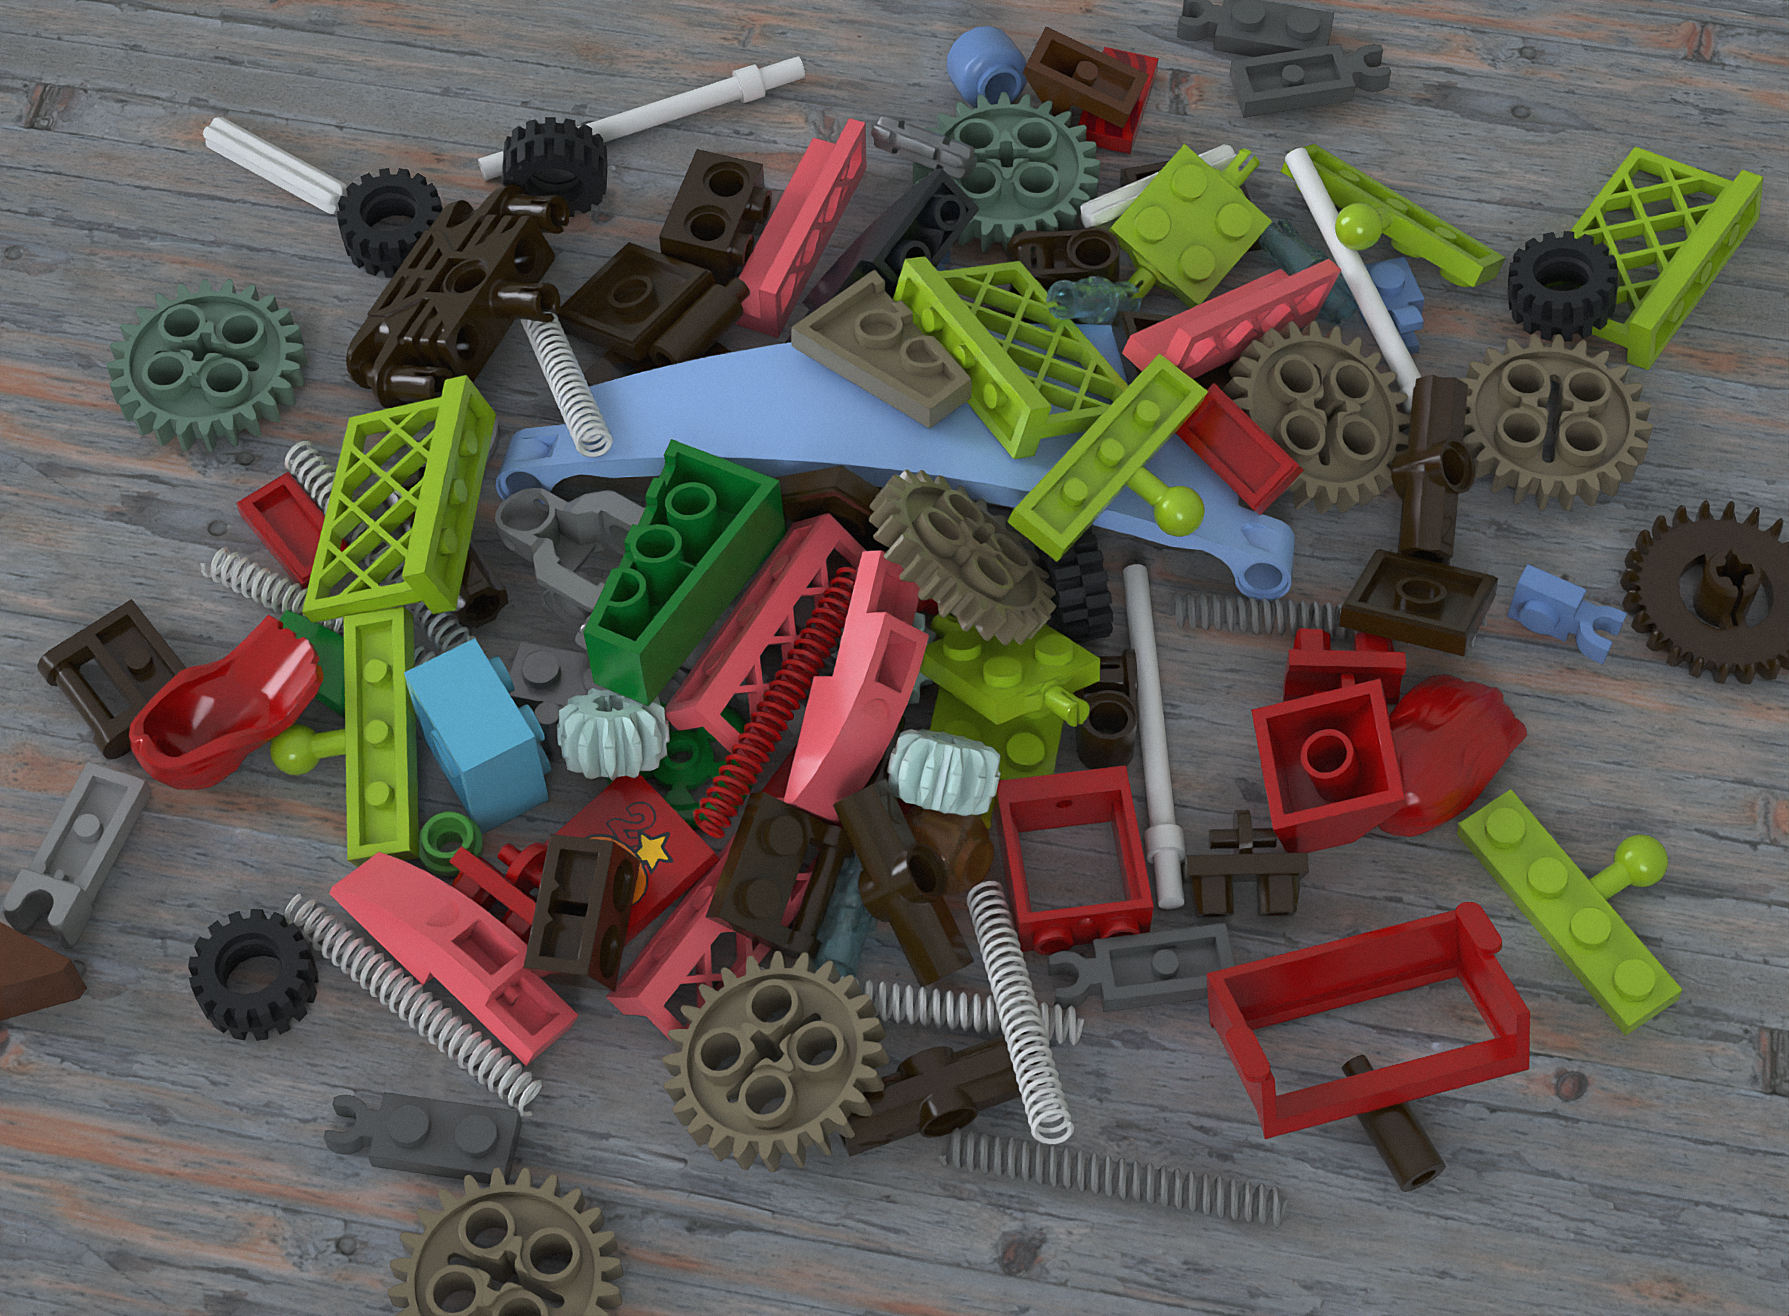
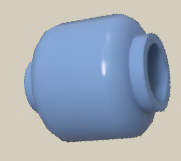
M992 26L975 27L963 33L953 43L947 55L946 69L950 81L962 98L973 108H977V98L981 94L988 100L990 105L998 104L1001 92H1006L1011 104L1022 93L1027 83V79L1023 75L1027 64L1025 57L1012 39L1001 29Z

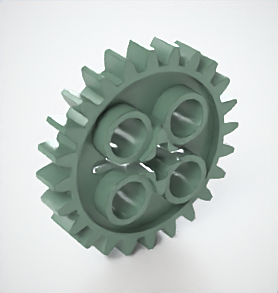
M1001 92L998 104L990 105L988 100L981 94L978 95L977 108L971 110L964 103L957 102L956 118L940 112L937 115V129L925 127V129L950 138L949 144L952 140H957L973 146L975 157L977 158L976 167L971 169L967 178L959 179L949 175L980 208L959 236V245L964 246L974 237L980 238L981 251L986 253L994 241L1002 242L1003 250L1007 255L1006 248L1008 242L1013 236L1021 232L1030 230L1058 231V227L1065 231L1076 230V219L1081 215L1082 204L1097 198L1100 160L1096 159L1097 145L1095 142L1086 141V126L1080 125L1071 128L1072 113L1069 111L1063 112L1056 117L1052 116V101H1046L1038 109L1032 108L1029 94H1025L1018 105L1010 104L1006 92ZM914 162L913 184L916 185L935 169ZM1033 247L1030 252H1034L1035 248Z
M203 279L199 292L190 294L187 287L182 283L177 287L178 298L172 301L160 293L155 294L158 306L156 310L150 311L138 306L135 311L140 322L139 325L121 324L120 329L125 341L113 342L110 345L115 360L107 363V369L112 379L109 385L116 403L121 408L124 419L126 421L134 420L138 432L142 436L154 431L157 441L161 446H165L176 435L182 451L187 452L195 439H203L207 451L211 452L216 446L217 437L226 436L228 442L233 447L238 446V431L247 429L251 434L259 437L262 433L258 421L266 418L279 423L282 419L277 403L295 405L296 399L292 387L304 386L305 384L301 368L307 366L308 361L299 325H294L289 308L279 309L275 295L270 294L259 299L256 286L250 284L240 294H237L232 279H227L220 291H212L208 279Z

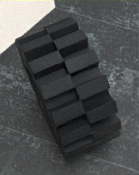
M1089 527L1058 562L1034 544V552L1039 556L1035 561V565L1049 573L1050 577L1044 583L1053 588L1056 593L1050 599L1056 605V608L1050 614L1051 618L1047 621L1048 626L1075 643L1110 637V633L1113 632L1111 623L1113 622V611L1110 607L1112 597L1107 587V582L1109 581L1107 570L1104 571L1103 568L1104 558L1101 550H1098V540L1095 534H1092V528Z

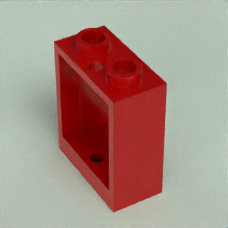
M1126 765L1000 780L995 796L994 815L1012 922L1015 925V932L1018 934L1020 950L1022 952L1035 951L1041 955H1052L1057 952L1068 951L1075 945L1091 944L1095 939L1150 933L1154 905ZM1111 822L1126 901L1032 912L1018 833Z

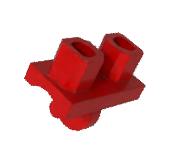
M1300 628L1296 632L1293 649L1288 650L1282 685L1283 702L1380 679L1383 684L1386 703L1398 704L1401 680L1407 668L1405 652H1395L1392 640L1389 638L1364 632L1355 634L1353 651L1331 650L1329 633L1323 629Z
M535 842L523 851H520L511 843H507L498 854V859L509 867L505 875L484 858L476 857L466 848L460 846L449 861L460 870L451 886L487 911H489L497 899L506 905L509 910L500 922L528 945L537 899L530 892L535 888L538 890L540 888L548 847L542 842Z

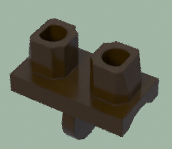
M1235 810L1233 829H1209V848L1233 849L1234 854L1187 855L1185 862L1181 863L1182 883H1190L1191 897L1197 918L1232 916L1234 914L1233 882H1257L1258 916H1291L1297 911L1300 891L1299 881L1309 873L1308 853L1253 854V848H1276L1277 836L1273 828H1252L1250 810Z

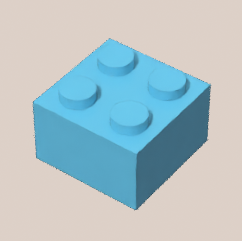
M474 638L404 672L422 739L467 815L478 825L481 834L549 801L544 775L552 772V769L539 743L545 740L543 730L529 705L526 704L518 708L509 693L515 691V688L505 665L498 656L488 660Z

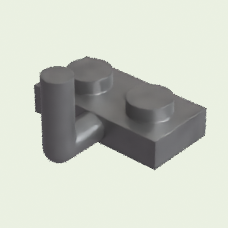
M520 641L509 672L515 691L509 694L518 708L526 704L529 705L544 733L545 740L540 743L545 754L551 758H558L562 756L561 746L558 745L557 740L559 710L567 706L568 699L575 695H588V691L592 688L600 691L608 689L594 684L587 653Z

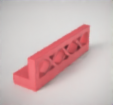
M849 118L836 144L813 137L738 277L748 286L750 295L741 303L743 316L735 325L779 338L867 168L865 122Z
M1330 259L1291 276L1282 269H1278L1130 335L1122 354L1143 371L1160 353L1190 378L1194 379L1241 357L1240 354L1254 339L1258 341L1272 327L1277 332H1280L1292 321H1294L1299 329L1314 321L1342 269Z
M829 513L792 524L665 707V718L676 729L681 731L704 727L732 754V746L739 744L738 736L740 733L720 715L734 694L748 693L750 716L752 713L758 712L756 707L759 702L764 701L763 693L770 691L769 683L763 684L760 655L766 646L781 644L783 661L788 660L787 654L790 650L794 649V641L800 639V636L796 635L793 607L800 597L814 596L815 609L818 608V601L824 598V591L830 588L826 559L833 548L856 569L859 568L862 551H866ZM850 573L848 578L856 580L857 575ZM812 581V588H807L809 583ZM847 584L850 588H854V586ZM841 594L844 598L851 601V598L844 594ZM827 603L823 605V607L830 608ZM835 604L838 608L848 612L845 608ZM821 613L817 615L818 618H824ZM830 615V616H831L832 618H834L835 620L841 622V620L838 619L837 617H835V616H833V615ZM824 625L829 630L835 632V630H833L832 628L828 627L827 625ZM779 629L780 636H774ZM809 634L805 635V638L812 639ZM818 635L821 639L828 642L826 638ZM811 645L812 647H814V648L817 649L818 651H820V652L822 651V650H820L819 648H817V647ZM797 654L793 655V659L801 660ZM790 664L787 666V669L794 670ZM784 674L781 676V680L789 681ZM746 677L747 685L740 686ZM778 685L775 686V690L782 691ZM772 695L768 699L769 701L777 702ZM766 706L762 708V711L770 712ZM760 716L756 718V722L765 723ZM754 727L750 728L751 733L759 734ZM748 738L744 739V743L753 745ZM741 748L737 750L738 754L746 755Z
M736 833L719 853L718 858L720 860L696 882L619 979L615 992L610 991L606 996L623 1015L646 1016L669 1040V1030L688 1029L690 1026L687 1023L684 1027L664 1007L680 984L696 983L697 1008L700 1009L706 1003L698 989L701 984L713 988L712 981H720L714 990L719 991L724 987L721 973H712L711 944L720 933L736 931L706 918V914ZM818 855L804 873H798L796 880L798 881L793 886L780 923L785 927H788L798 914ZM736 932L737 960L729 970L737 978L746 975L747 957L753 956L759 964L771 948ZM695 966V967H696V974H695V975H688V974L690 973V971L693 969V967Z

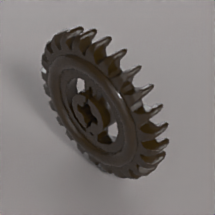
M1705 500L1701 503L1695 522H1693L1687 516L1686 507L1680 505L1673 516L1672 527L1667 525L1666 518L1663 515H1659L1652 526L1653 538H1651L1648 530H1642L1636 539V548L1630 549L1625 557L1624 562L1627 570L1624 571L1620 584L1623 590L1627 592L1622 602L1624 609L1631 614H1636L1631 627L1637 633H1651L1646 646L1651 651H1660L1666 648L1670 652L1666 663L1670 666H1678L1683 661L1689 663V675L1699 678L1705 670H1710L1714 681L1720 684H1725L1729 673H1734L1741 684H1751L1756 672L1766 680L1776 679L1780 667L1789 670V542L1782 544L1778 541L1784 520L1779 518L1773 526L1763 532L1759 530L1760 508L1755 507L1743 523H1738L1734 513L1735 504L1733 501L1726 505L1721 519L1715 520L1710 513L1709 501ZM1700 564L1702 565L1703 573L1693 595V607L1697 615L1708 624L1701 622L1687 610L1680 596L1679 581L1681 576L1692 567ZM1760 584H1762L1768 595L1769 613L1757 625L1748 628L1745 618Z

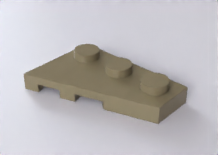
M875 270L791 327L792 347L929 429L971 398V377L934 336H925L913 323V312L902 300L897 302L892 300L885 292V281Z

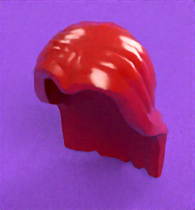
M267 615L227 656L211 663L191 666L180 671L145 705L130 724L129 739L131 750L141 767L154 780L176 790H200L212 787L223 781L239 768L251 752L293 726L303 714L308 704L318 694L324 674L322 667L317 665L320 658L314 645L305 637L296 639L294 631L287 627L283 629L282 621Z
M1450 674L1432 675L1415 685L1400 700L1390 713L1389 718L1407 805L1378 825L1381 831L1394 836H1418L1456 817L1478 798L1513 750L1527 736L1525 725L1515 718V714L1504 703L1503 694L1497 687H1490L1475 681L1465 682L1461 678Z

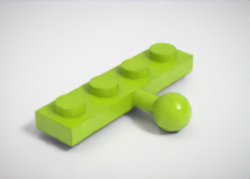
M1316 144L1302 147L1307 150L1333 204L1342 208L1335 221V233L1343 246L1355 251L1366 250L1376 244L1383 233L1392 238L1390 243L1396 250L1410 257H1423L1440 267L1439 273L1444 279L1461 287L1472 286L1474 288L1496 278L1506 257ZM1284 162L1280 172L1295 180L1288 165Z
M1159 353L1013 509L1007 522L1058 562L1127 486L1154 507V519L1163 532L1175 537L1192 534L1200 527L1205 515L1204 503L1199 494L1186 486H1167L1144 466L1201 405L1208 391Z
M404 606L343 616L345 728L316 733L306 725L294 724L271 740L270 756L274 765L282 772L289 775H302L313 770L321 758L346 755L347 860L356 867H359L378 852L403 861L419 858L416 714L404 676V672L415 668L413 614Z
M1511 789L1458 823V837L1625 1036L1679 1000L1682 988L1606 901L1629 885L1648 887L1656 884L1663 878L1668 868V855L1660 841L1644 834H1637L1626 838L1615 851L1614 863L1588 880Z

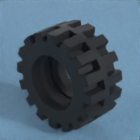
M545 117V123L539 124L536 119L527 121L526 129L517 126L512 130V137L507 136L503 151L502 185H519L529 196H561L567 201L570 217H574L576 210L583 214L591 211V204L598 206L602 202L603 195H606L608 172L607 147L604 145L603 138L599 133L592 135V128L588 125L583 124L578 128L575 126V120L565 118L563 123H556L555 117Z
M385 168L379 169L380 176L373 178L370 172L361 176L362 184L358 186L352 182L346 188L348 197L341 196L338 202L339 211H337V219L347 255L351 256L353 264L358 268L365 265L366 272L373 276H376L382 270L384 271L385 278H392L424 231L429 230L443 210L441 199L433 183L427 184L426 177L419 173L411 178L409 170L399 168L397 174H390V169ZM390 216L413 218L411 222L395 230L372 228L378 221Z
M1564 231L1563 237L1556 238L1554 232L1543 234L1542 242L1532 238L1525 242V250L1518 248L1514 253L1508 275L1509 310H1512V318L1516 324L1523 322V330L1530 335L1538 330L1541 331V339L1551 341L1553 335L1559 334L1562 335L1564 342L1572 341V334L1578 333L1583 339L1592 335L1593 326L1601 330L1607 325L1608 317H1613L1618 291L1617 260L1614 255L1609 256V248L1603 242L1594 246V237L1586 234L1581 239L1574 238V232ZM1567 281L1582 287L1565 292L1554 291L1543 286L1552 282Z
M251 909L250 918L245 919L242 918L240 911L228 914L229 924L222 926L217 920L208 927L211 938L208 940L200 936L194 945L198 957L190 956L188 969L192 976L189 978L194 996L207 1020L210 1019L213 1026L223 1034L229 1029L233 1038L245 1041L248 1032H252L256 1041L268 1039V1030L276 1028L279 1035L290 1030L287 1022L290 1018L293 1017L300 1022L306 1016L307 1010L304 1003H314L317 991L314 983L319 982L311 949L301 930L294 922L288 925L285 917L279 913L273 912L270 919H267L263 909ZM267 956L280 961L281 970L278 977L270 986L261 991L240 994L231 992L227 988V980L230 973L238 964L253 957Z

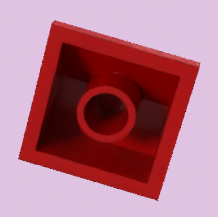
M1380 679L1251 710L1273 831L1287 853H1310L1354 843L1407 805L1383 684Z

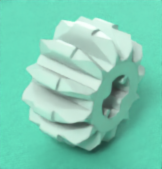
M592 688L588 691V695H575L568 699L567 706L559 710L557 740L558 745L561 746L562 758L566 761L567 770L575 773L583 772L585 778L588 779L600 776L609 777L612 781L620 776L636 778L639 775V771H652L658 768L660 759L667 756V743L670 741L669 721L665 719V709L660 705L658 696L650 706H646L611 690L600 691Z
M910 729L900 733L896 747L891 752L887 769L889 773L888 784L894 796L901 798L905 803L922 806L923 809L937 810L944 814L980 815L988 812L992 797L996 796L1001 774L999 771L1001 755L993 747L985 746L983 742L970 740L964 736H956L944 731L934 732L927 729L919 731Z

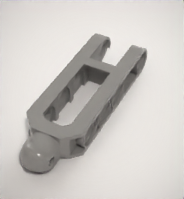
M528 488L510 495L500 504L496 511L495 524L501 542L511 552L534 564L543 612L578 631L583 621L592 614L605 583L601 582L597 586L577 575L576 572L591 554L609 551L622 559L625 553L624 541L632 524L638 525L645 508L613 490L584 494L567 502L543 488ZM539 500H542L545 505H542ZM755 571L721 615L729 617L759 571ZM800 597L793 607L796 635H800V631L806 629V621L812 618V611L815 609L814 602L806 597ZM779 629L774 636H780ZM841 637L834 638L837 647L828 648L831 654L839 650ZM705 641L702 645L698 644L680 668L690 673L710 643ZM833 656L825 659L822 658L825 667L819 670L833 676L836 659ZM762 673L763 684L770 683L769 676ZM746 677L740 686L747 685ZM748 693L734 694L728 705L735 709L747 723H750ZM800 702L799 710H791L794 719L790 721L784 720L787 723L788 730L778 731L781 734L782 740L773 742L774 744L792 750L798 743L806 710Z

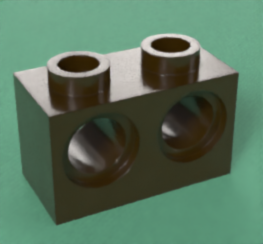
M697 149L659 235L661 253L711 271L716 284L725 286L735 277L738 267L744 268L753 251L754 236L752 233L756 224H764L769 215L772 192L765 189L763 164Z
M550 834L523 968L553 984L615 992L641 860L614 841Z

